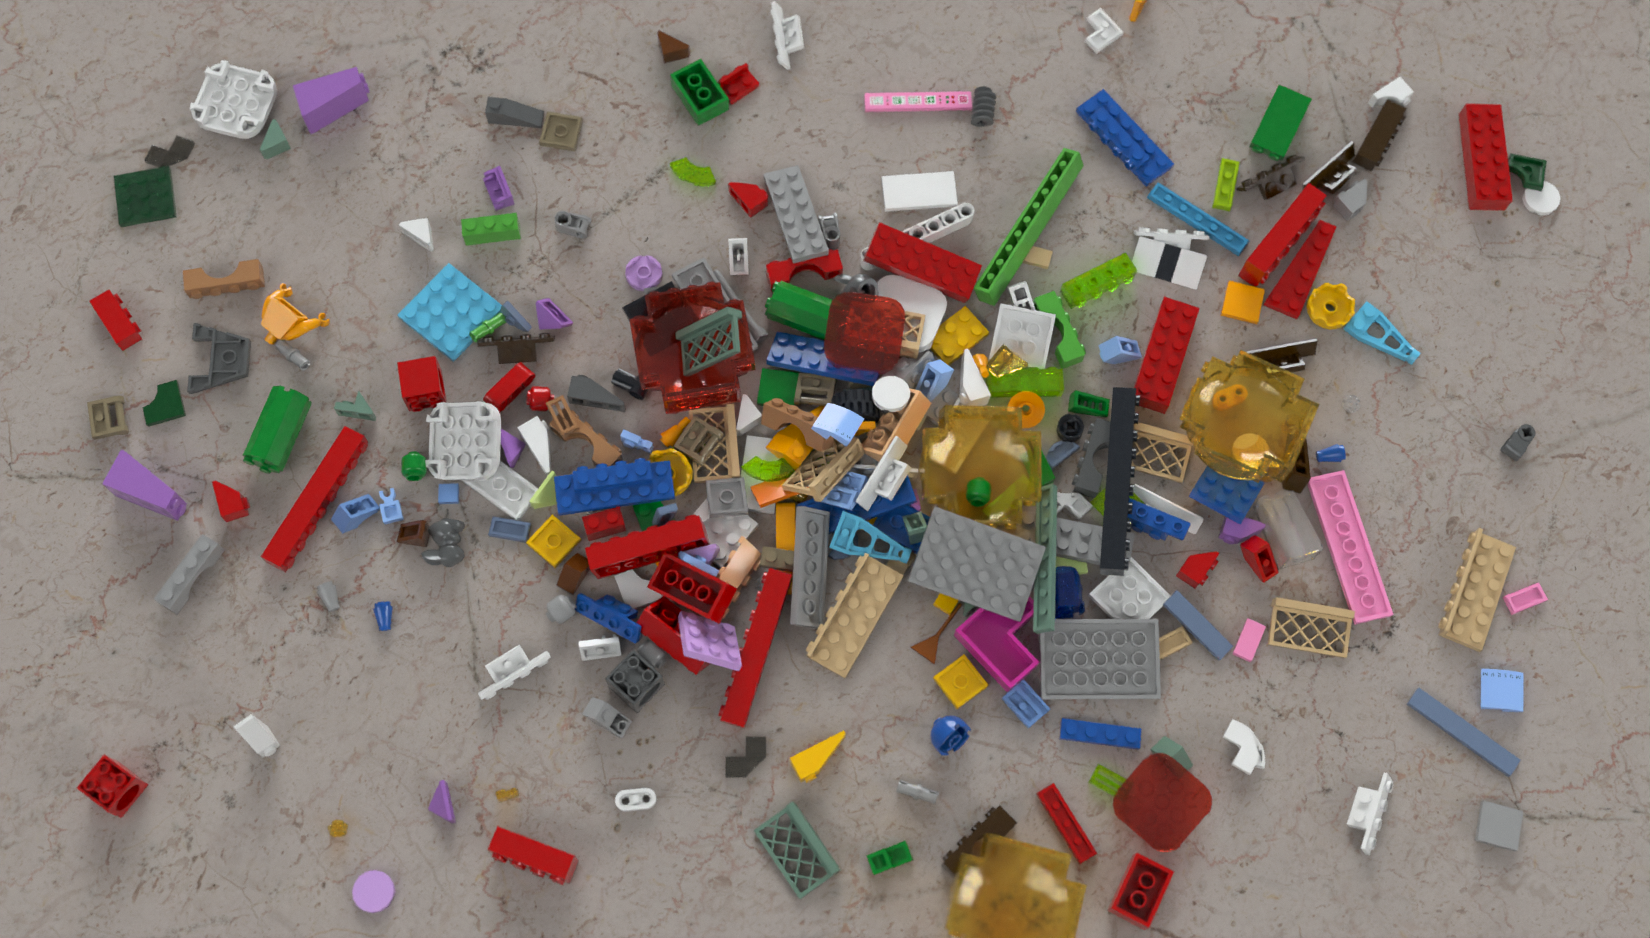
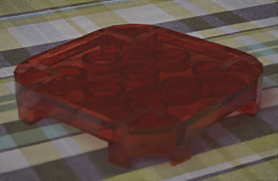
M844 292L837 295L832 300L829 308L824 342V355L833 367L839 369L840 367L878 372V374H885L892 370L898 364L905 323V310L902 304L889 297Z
M1156 752L1145 757L1121 784L1113 796L1112 805L1116 816L1158 852H1170L1181 847L1185 839L1203 818L1209 814L1212 809V797L1208 788L1178 761L1166 753Z

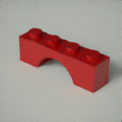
M829 249V255L794 264L791 257L784 261H772L766 264V275L771 292L775 281H784L790 284L791 279L802 271L816 272L824 280L834 279L835 276L843 274V266L838 249Z

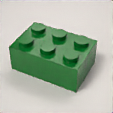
M702 59L670 74L672 88L698 126L729 110L728 97Z

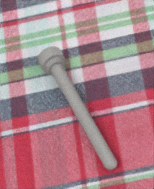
M718 270L714 271L729 299L737 310L742 311V317L752 330V337L758 344L766 340L768 333L765 329L757 326Z

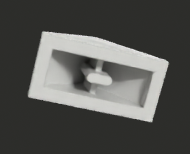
M428 218L404 221L399 224L403 234L429 251H433L431 226Z
M747 238L728 239L730 275L749 274Z
M746 394L742 396L736 428L737 436H742L760 424L762 414Z

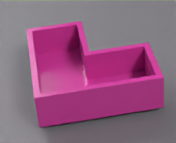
M1030 596L1020 622L979 608L954 633V637L1007 693L1039 664V661L1014 636L1020 628L1033 618L1034 600Z

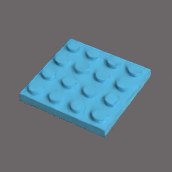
M448 263L403 308L398 317L454 362L473 343L469 334L470 331L482 325L483 321H488L498 313H502V305Z

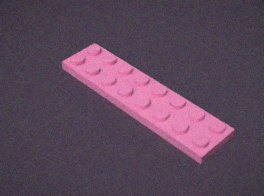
M1342 470L1311 477L1307 485L1348 608L1355 611L1354 619H1352L1354 625L1391 617L1394 614L1345 471Z

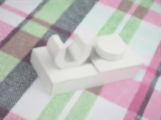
M613 634V638H605V635H603L602 639L579 641L582 661L621 656L619 637L616 634Z

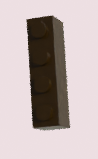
M1388 99L1386 100L1354 157L1353 163L1371 172L1375 166L1379 167L1384 158L1381 156L1382 153H1387L1391 146L1389 140H1394L1399 131L1396 129L1397 125L1401 126L1406 118L1403 115L1406 108Z

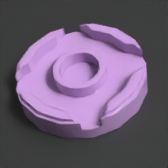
M636 256L626 266L627 282L631 287L639 291H644V288L658 286L662 279L660 263L652 256Z
M377 870L365 872L354 883L352 890L353 900L363 911L370 913L383 911L391 904L395 895V886L391 877Z

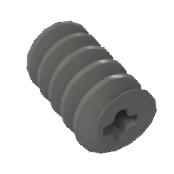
M977 87L974 91L971 124L977 127L990 126L994 122L993 112L995 111L996 94L989 87Z

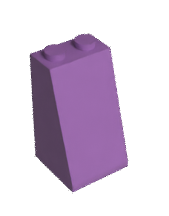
M357 67L293 85L301 115L310 134L317 132L369 101L367 93H370L367 82L363 73L359 74Z
M124 450L119 452L102 484L118 498L178 521L180 516L185 513L187 503Z

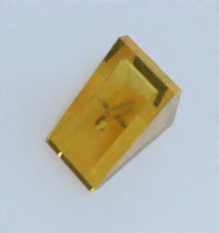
M1004 344L986 364V368L996 378L1028 366V363L1018 353Z

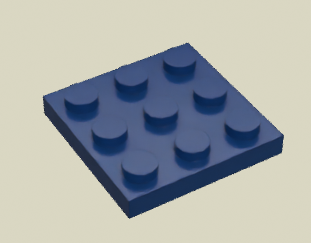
M1213 456L1189 497L1241 525L1265 483Z

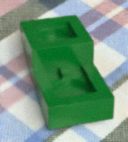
M907 841L867 855L873 875L914 860Z

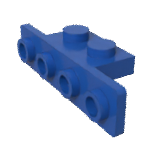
M1129 498V502H1133L1132 514H1128V519L1131 521V528L1134 531L1147 533L1156 540L1162 539L1165 541L1168 535L1184 540L1190 528V522Z
M582 593L577 595L575 611L635 644L639 642L642 627L632 621L637 618L638 611L608 594L597 600H593Z

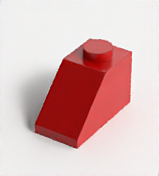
M728 183L729 193L750 218L768 206L769 196L764 189H760L755 184Z
M216 480L212 481L220 515L226 522L249 515L248 508H250V503L247 497H243L239 491Z
M1253 535L1240 544L1244 559L1261 582L1265 583L1279 573L1270 544L1257 535Z

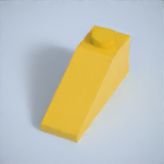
M844 730L790 757V763L800 783L803 781L809 783L817 778L816 775L819 774L844 740L846 735Z

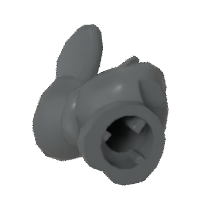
M841 274L835 276V281L847 284L836 297L846 296L851 301L861 303H873L878 298V284L869 275L857 274L849 276Z
M443 518L441 521H437L429 526L428 532L440 548L426 550L421 553L426 563L453 567L464 559V551L457 545L461 542V537L458 533L462 532L465 528L464 522Z

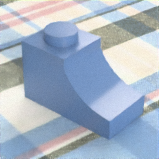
M367 494L339 504L331 520L343 534L358 528L364 520L378 513L380 507Z

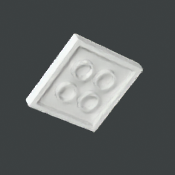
M1000 304L989 359L1045 370L1056 314Z
M707 498L693 514L701 517L710 545L716 543L720 548L718 555L713 561L719 568L727 565L728 556L732 550L737 551L740 546L738 542L740 537L743 536L748 540L759 526L748 515L710 518Z
M1132 557L1130 558L1128 571H1124V576L1109 575L1088 595L1111 619H1150L1163 607L1162 604L1170 597Z

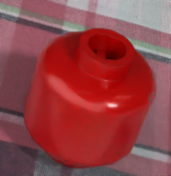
M533 386L531 390H527L526 405H529L532 411L546 412L548 411L546 403L554 399V394H551L548 387Z

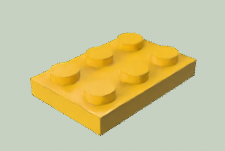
M964 306L940 324L930 350L939 360H942L947 365H951L963 355L965 349L970 350L985 339L990 332Z

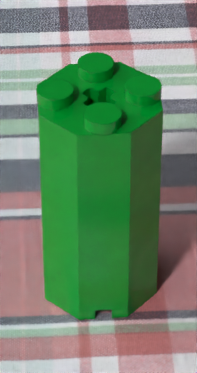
M775 281L772 288L774 293L771 298L768 297L765 304L767 319L820 339L838 343L847 324L845 316H849L850 306L784 281Z
M281 385L272 387L243 453L244 463L252 466L256 465L260 467V471L266 474H270L271 471L274 473L283 472L312 404L309 401V397L291 388L289 391H284L285 387Z

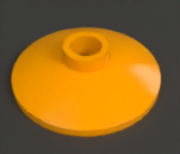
M1031 391L1016 393L1007 405V415L1010 421L1020 428L1036 426L1041 422L1045 414L1043 400L1039 395ZM1024 405L1029 406V409L1027 411H1024L1022 409Z

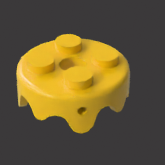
M1324 283L1317 289H1314L1309 296L1306 306L1307 313L1310 319L1319 327L1329 330L1338 329L1346 325L1354 315L1355 299L1349 296L1345 284L1333 285ZM1325 305H1332L1334 307V311H1328Z
M672 448L656 450L650 454L648 459L650 463L670 460L671 469L674 471L672 476L675 496L682 494L690 485L693 475L692 466L686 456Z

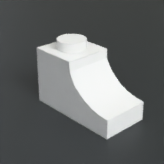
M1398 77L1375 92L1368 104L1374 108L1384 105L1388 99L1405 107L1411 101L1410 98L1414 91L1401 77Z

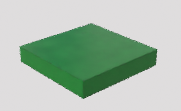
M762 368L757 405L764 406V403L774 398L782 399L783 402L794 405L799 373Z

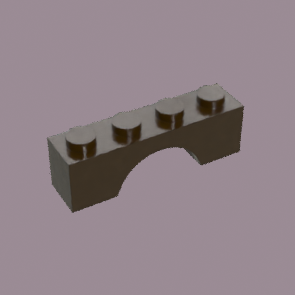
M1000 805L996 809L992 807L985 814L987 819L983 823L978 821L970 829L973 833L968 838L964 835L957 842L959 847L954 852L950 850L942 858L944 862L941 866L958 883L975 867L972 860L974 844L984 837H995L1002 840L1017 824Z

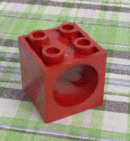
M436 356L397 362L402 399L409 411L420 412L425 408L434 409L438 403H447L442 369Z
M104 754L76 788L107 812L122 818L149 784L121 763Z

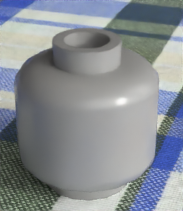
M558 595L547 603L548 612H546V615L551 622L556 621L562 624L575 615L576 604L568 595Z
M647 639L637 649L638 654L653 668H660L667 661L665 659L667 652L658 647L652 640Z

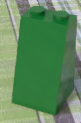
M1279 84L1249 145L1252 151L1258 154H1267L1274 161H1282L1312 98Z

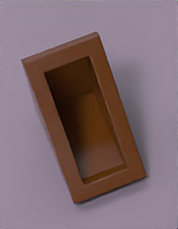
M660 30L657 32L664 63L689 58L690 45Z
M425 520L402 523L397 542L427 547L430 535L428 523Z
M579 553L571 557L564 564L556 586L574 595L590 570L588 559Z

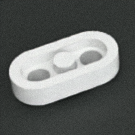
M649 788L622 790L615 797L617 808L624 812L651 809L656 803V795ZM645 796L650 797V801L647 803L642 801ZM625 798H628L630 800L629 804L627 805L622 804V801Z

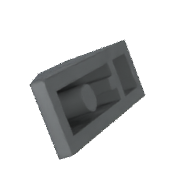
M487 98L485 114L489 124L542 128L543 110L506 98Z
M585 375L571 377L567 395L570 404L625 412V403Z

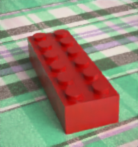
M1465 104L1458 115L1469 210L1505 211L1513 201L1501 104Z
M1308 183L1249 256L1238 276L1254 287H1258L1260 283L1263 285L1271 272L1276 270L1280 261L1290 252L1291 247L1295 246L1301 238L1300 236L1307 231L1311 222L1315 221L1326 204L1323 201L1327 195Z
M879 222L863 259L864 262L895 275L935 288L942 292L943 295L962 303H966L969 300L982 265L881 222Z
M1165 296L1163 297L1133 387L1136 388V395H1140L1141 407L1162 414L1166 413L1200 308Z
M689 515L684 520H671L666 522V525L659 527L656 525L650 526L645 531H633L628 533V536L621 538L619 536L612 537L607 542H594L589 547H586L585 551L591 572L597 579H602L660 562L665 552L677 557L680 551L683 552L707 546L710 543L701 517L699 515Z

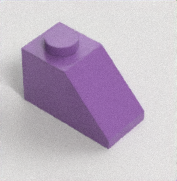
M1224 517L1218 538L1223 539L1227 544H1238L1253 535L1260 534L1266 524L1245 517L1240 525Z

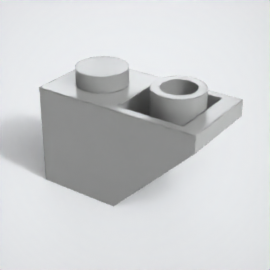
M1364 178L1360 182L1355 181L1348 191L1345 192L1343 190L1336 196L1337 200L1333 206L1347 221L1360 213L1366 205L1367 180Z
M594 697L591 698L582 713L593 723L621 739L632 722L607 702Z

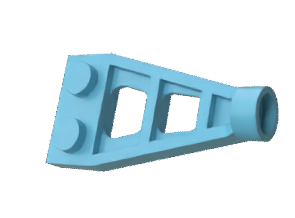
M1367 301L1343 329L1358 341L1400 360L1407 361L1411 365L1421 354L1407 342L1380 310ZM1373 323H1378L1384 329L1385 335L1382 338L1378 339L1367 333L1368 328ZM1389 336H1393L1400 343V347L1393 349L1385 344V340Z
M846 511L842 512L829 547L848 555L864 556L867 553L872 558L897 560L907 564L912 549L903 547L862 517ZM858 529H863L871 535L872 541L868 547H858L853 544V539ZM878 538L889 543L890 549L887 553L878 552L873 549ZM903 550L902 556L899 557V551Z

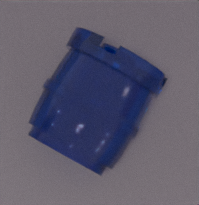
M1056 567L1055 619L1073 618L1074 613L1079 612V615H1082L1085 612L1082 594L1083 586L1079 572L1074 567Z

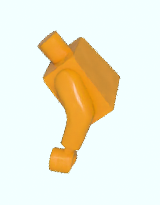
M282 283L280 290H276L265 299L262 308L261 325L269 331L265 341L275 345L278 339L290 341L319 326L326 327L329 325L330 319L322 320L326 317L325 313H320L318 319H308V317L283 298L290 297L293 291L292 287L287 289L286 284Z

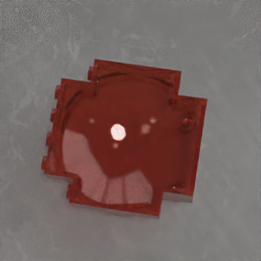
M708 282L700 286L689 285L683 289L671 288L665 292L653 291L645 295L648 316L639 315L629 319L641 389L661 391L666 414H677L683 411L740 402L741 391L738 377L746 375L748 371L756 370L743 300L732 299L724 303L720 282ZM726 307L742 311V318L738 320L740 353L691 376H684L681 341L676 339V332ZM729 324L726 330L727 333L731 330V324ZM719 330L715 332L713 336L714 339H716ZM705 336L702 338L700 345H703L706 339ZM723 336L720 342L721 345L724 344L727 336ZM712 341L710 342V344H709V346H708V348H707V350H708L709 352H710V350H711V348H712V346H713V342H712ZM731 341L728 350L733 349V341ZM693 343L688 344V352H690ZM697 348L694 354L696 358L701 350L700 348ZM717 348L714 354L715 357L718 356L721 348ZM706 353L701 360L702 363L705 362L708 356ZM693 359L690 363V369L692 368L695 362Z

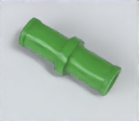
M498 313L490 320L483 321L482 325L470 331V337L474 342H477L487 334L491 335L495 329L507 323L505 316L502 313Z

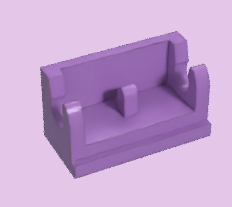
M497 166V168L484 172L485 178L483 180L495 211L514 205L512 194L501 167Z

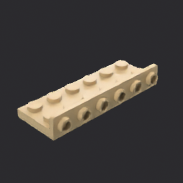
M1481 528L1471 532L1467 542L1469 546L1463 552V564L1459 566L1456 572L1457 582L1452 585L1450 590L1452 594L1451 600L1447 601L1444 611H1446L1445 617H1442L1438 626L1440 628L1439 636L1478 652L1483 650L1516 549L1515 546L1483 534V529Z
M867 553L864 556L860 555L856 561L855 566L857 568L854 574L850 573L845 581L847 583L844 591H839L835 598L837 600L835 607L829 608L825 616L828 619L824 625L820 624L816 631L818 635L814 642L811 641L806 648L809 659L846 679L904 575L873 559Z

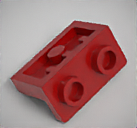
M747 63L737 66L733 72L722 76L718 81L719 86L728 97L730 105H733L760 87L759 82L750 73Z

